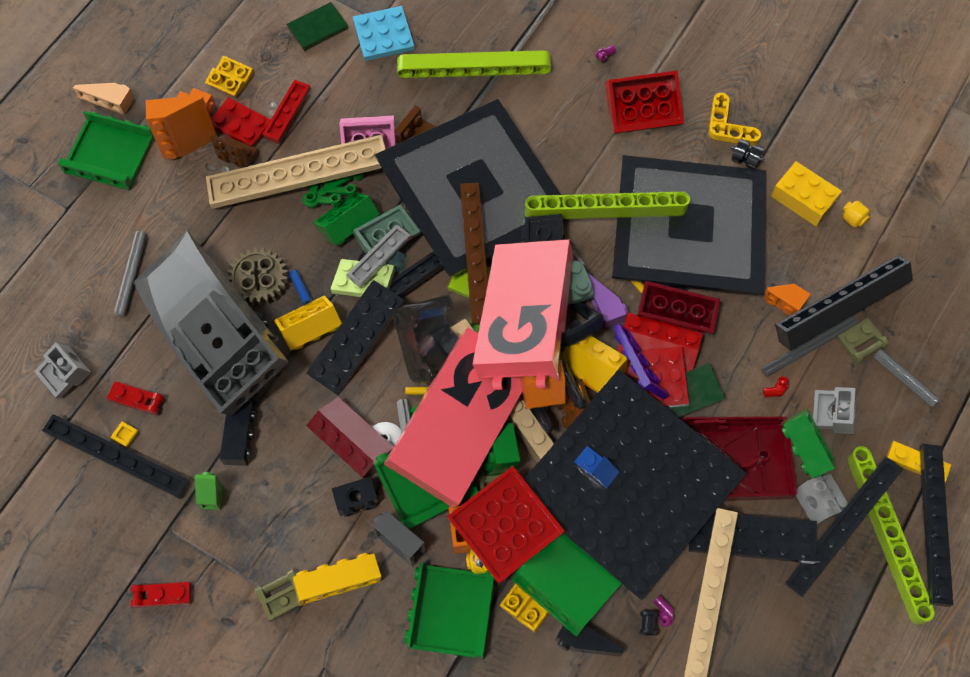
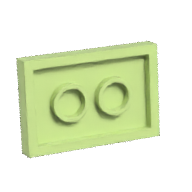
M341 259L330 289L332 294L361 297L370 283L375 280L389 290L395 273L394 265L385 264L362 288H359L346 276L359 261Z

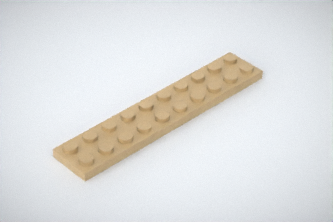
M382 134L206 176L211 209L380 169L381 166L374 155L385 150Z

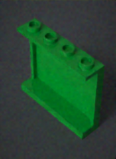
M84 111L83 114L86 117V121L67 159L60 158L58 162L59 167L65 174L130 191L153 143L154 136L151 129L146 125H137L127 120H118L112 116L106 117L96 112Z
M386 452L375 457L376 461L372 463L401 523L408 529L451 507L384 465L389 456ZM471 482L461 502L478 493V489L473 482Z
M561 534L543 550L525 562L512 579L517 586L576 637L622 585L619 580L564 534Z
M420 561V567H416L414 580H417L416 588H412L411 600L414 601L413 609L409 608L407 621L410 622V628L405 630L404 643H407V648L483 660L494 578L489 571L482 574H474L472 571L424 565V562Z

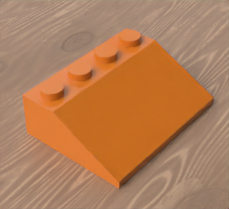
M202 95L146 100V120L164 159L183 157L210 143L212 135L217 137Z

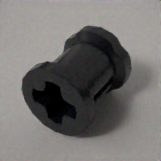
M653 611L640 612L642 629L639 631V634L658 636L657 618L659 613Z

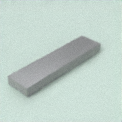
M396 225L346 274L347 278L359 288H362L411 239V235L399 225Z

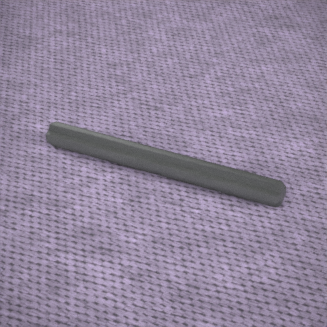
M854 315L848 317L766 364L761 369L762 373L766 377L772 375L859 323L858 319Z

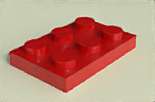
M229 97L211 118L215 130L252 147H255L263 137L262 134L271 120Z
M682 346L643 350V356L650 364L648 368L658 376L660 380L658 383L659 387L663 390L666 389L669 396L662 400L649 390H647V393L665 407L689 405Z

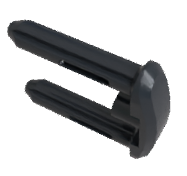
M582 301L569 305L587 321L583 323L577 320L573 321L570 328L565 329V332L562 333L560 347L566 348L577 344L599 331L605 321L603 314L595 313Z
M559 359L562 360L565 388L575 407L584 409L585 399L568 369L569 363L567 360ZM545 407L533 408L542 429L546 432H551L553 430V422Z

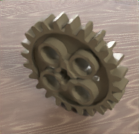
M263 247L260 252L256 248H254L252 253L247 249V255L240 253V259L234 258L236 264H229L232 270H227L229 276L226 278L246 302L250 300L252 306L255 301H258L259 306H261L263 300L269 304V298L276 300L275 294L282 295L280 289H286L284 283H288L286 276H289L286 270V263H284L282 257L279 258L277 252L273 254L271 249L267 253H265ZM256 262H258V271H259V273H260V274L258 275V279H259V283H260V290H259V291H257V289H258V284H257V281H256V279H257V271H256V268H255V263H256ZM270 265V267L263 269L264 266ZM248 284H253L251 287L245 288Z

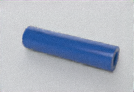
M296 269L291 270L288 274L303 304L306 305L312 302Z

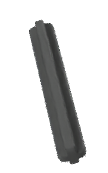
M880 349L875 353L874 358L931 407H934L940 401L937 395L884 350Z

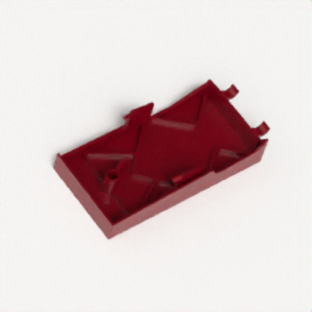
M787 416L686 417L682 419L685 424L746 472L724 501L793 499L796 496L797 487L790 438L787 439L782 430Z

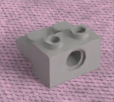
M55 342L43 355L46 360L34 371L55 398L59 399L73 385L79 386L91 373L69 346Z
M835 387V391L815 390L813 419L818 429H830L834 433L854 434L856 389ZM833 405H835V412L832 415Z
M831 474L808 480L797 488L796 497L810 521H817V525L839 516L848 505L847 500Z

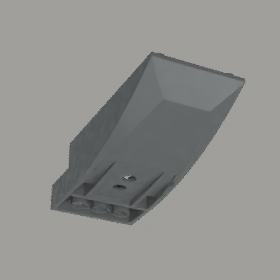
M186 231L134 281L145 307L160 332L220 413L232 416L289 362L272 342L275 336L189 231ZM210 324L212 327L211 332L206 335L203 334V326ZM217 338L223 340V345L219 349H216L213 345L214 340Z

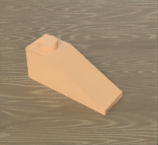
M116 83L85 84L73 87L78 98L125 115L135 99L128 86Z

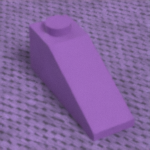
M588 274L594 293L593 298H590L596 313H601L604 316L603 328L606 329L625 322L628 314L626 305L621 303L619 297Z

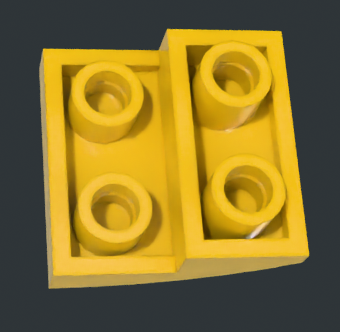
M223 56L217 68H212L205 84L236 97L247 85L255 71L251 67Z
M516 584L499 605L534 633L537 632L550 614Z

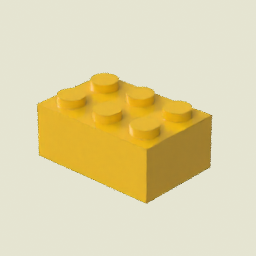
M795 161L775 185L771 197L817 227L836 203L842 191Z

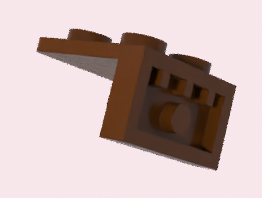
M415 105L394 130L396 143L399 144L436 126L422 119L421 108Z
M212 135L210 138L217 157L224 162L234 163V165L240 168L251 166L259 153L258 148L229 137L221 139Z

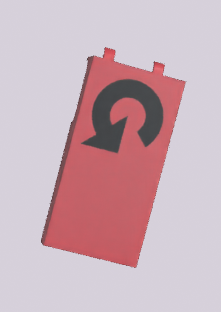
M570 240L495 245L473 360V366L478 378H493V390H502L503 377L536 376L537 388H546L545 379L547 376H551L556 381H559L561 335L565 332L573 260Z
M467 328L458 337L448 358L432 381L384 463L387 467L452 508L460 504L522 393L520 377H503L502 390H493V378H478L473 366L478 333L470 328Z

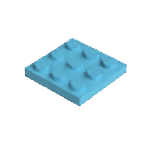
M402 6L353 16L364 61L415 50Z

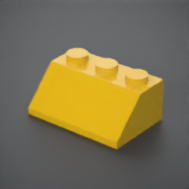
M325 295L274 320L290 351L302 348L309 341L320 339L321 335L327 332L336 331L342 324L334 305Z
M592 336L577 344L566 347L560 358L568 361V369L574 379L597 393L618 369L625 374L628 359L623 354Z

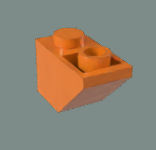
M796 284L768 287L763 299L768 304L781 309L784 314L791 316L802 309L811 294Z

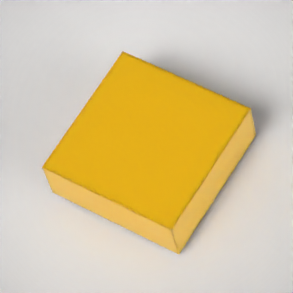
M122 421L110 438L129 448L140 432Z

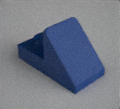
M588 446L574 462L606 489L620 473L605 456L602 458Z

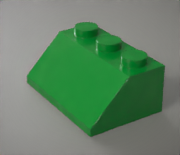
M357 192L355 196H348L339 206H334L312 223L329 243L341 245L347 240V237L351 234L354 235V229L373 220L379 215V212L368 195Z
M808 408L784 421L783 433L787 439L790 438L794 444L792 446L793 452L796 457H801L803 461L801 466L806 475L810 474L813 479L835 469L836 460Z

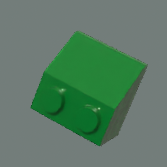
M509 423L483 461L484 469L488 471V476L501 475L511 466L516 468L520 462L513 423Z

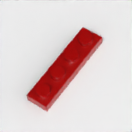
M294 79L262 134L263 138L278 144L281 142L310 92V85Z

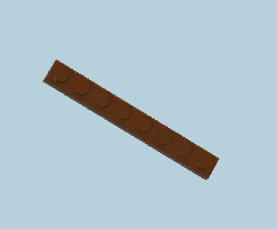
M479 183L460 184L471 322L472 325H480L488 286Z

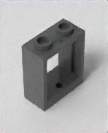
M387 510L384 514L380 513L374 519L373 529L376 537L411 567L425 554L424 542Z

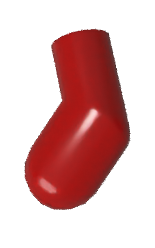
M781 376L774 387L763 388V396L780 397L784 395L789 387L788 378Z

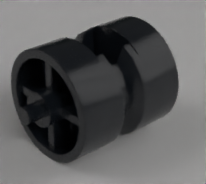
M740 138L737 145H731L730 149H733L734 152L731 160L742 163L744 161L747 167L755 169L758 162L765 161L762 158L764 147L756 144L750 146V142Z

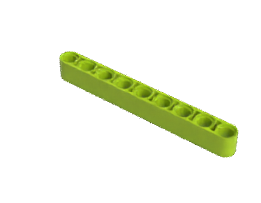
M548 51L404 54L397 58V74L401 78L547 74L551 71V55Z
M685 192L530 196L526 199L524 213L526 217L562 214L563 219L681 216L686 214L688 210L690 196Z
M863 446L855 448L848 456V464L858 489H860L867 481L863 473L871 476L877 468L869 449ZM856 455H860L863 461L858 460ZM885 492L870 511L869 517L909 618L914 624L922 625L934 618L935 611L933 605H929V595L889 496ZM878 511H882L886 518H882ZM886 530L892 532L893 538L887 535ZM894 549L901 553V558L895 555ZM902 569L909 573V578L903 575ZM910 589L917 593V598L911 595ZM918 609L925 613V618L919 615Z

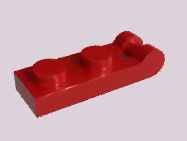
M114 381L107 400L157 416L160 411L159 406L164 402L165 397L158 393H152Z
M190 582L131 586V593H133L131 608L191 604ZM142 593H147V599L142 600Z

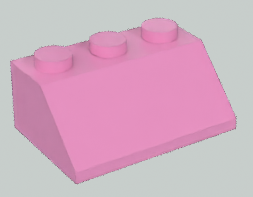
M394 116L340 119L341 144L382 134L385 149L396 145Z

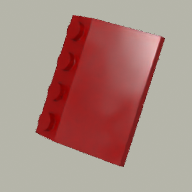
M678 70L609 79L605 82L606 98L614 133L684 124Z
M632 313L627 314L624 327L633 336L641 349L639 351L641 354H643V350L682 346L685 372L693 370L703 333L640 317ZM619 344L617 351L623 354L622 350L624 348ZM628 360L625 375L639 380L638 375L630 367L632 363Z

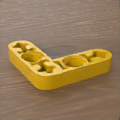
M717 93L712 102L708 131L710 138L736 144L742 138L749 141L750 146L757 145L761 132L754 127L728 124L729 97L725 93ZM719 100H722V107H719ZM719 113L722 114L724 118L717 119L714 115ZM737 131L739 136L733 137L730 132Z

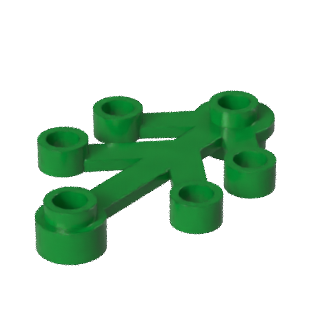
M365 172L338 178L335 181H326L324 187L318 190L319 183L311 185L310 192L305 193L302 198L303 204L310 209L318 207L319 204L339 206L342 203L339 194L349 197L357 194L356 186L353 184H349L346 187L339 186L350 179L356 181L363 179ZM326 194H332L330 197H324Z

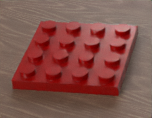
M513 466L447 516L448 520L498 584L565 532Z

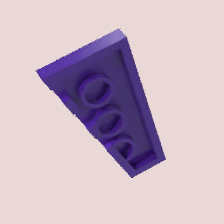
M620 323L613 327L616 333L615 339L623 346L622 352L624 356L632 363L630 367L638 375L639 385L642 389L649 390L662 400L668 397L669 394L666 389L663 390L659 387L658 383L660 380L658 376L648 368L650 364L643 354L639 352L641 349L629 330Z

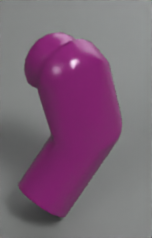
M610 45L606 48L598 49L595 56L600 61H604L608 56L616 53V48L614 45Z
M659 595L653 603L660 609V624L668 627L673 623L674 609Z

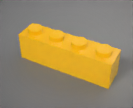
M363 553L353 560L342 559L332 566L325 564L311 572H308V570L296 573V576H293V585L299 606L380 583L381 574L375 554Z

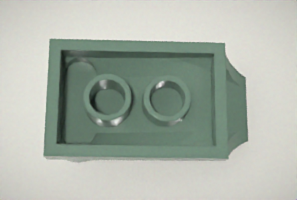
M401 204L353 230L358 244L366 254L396 225H399L411 235V239L421 233L410 213L404 210Z
M572 261L568 305L593 298L594 296L585 267L578 261Z

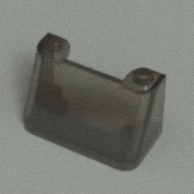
M448 295L393 310V319L410 379L415 383L431 385L446 361L431 334L447 325L449 326L447 315L452 313L453 302Z

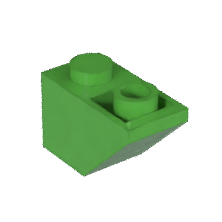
M203 472L202 475L195 474L196 504L198 507L206 510H221L224 486L217 476L210 472Z

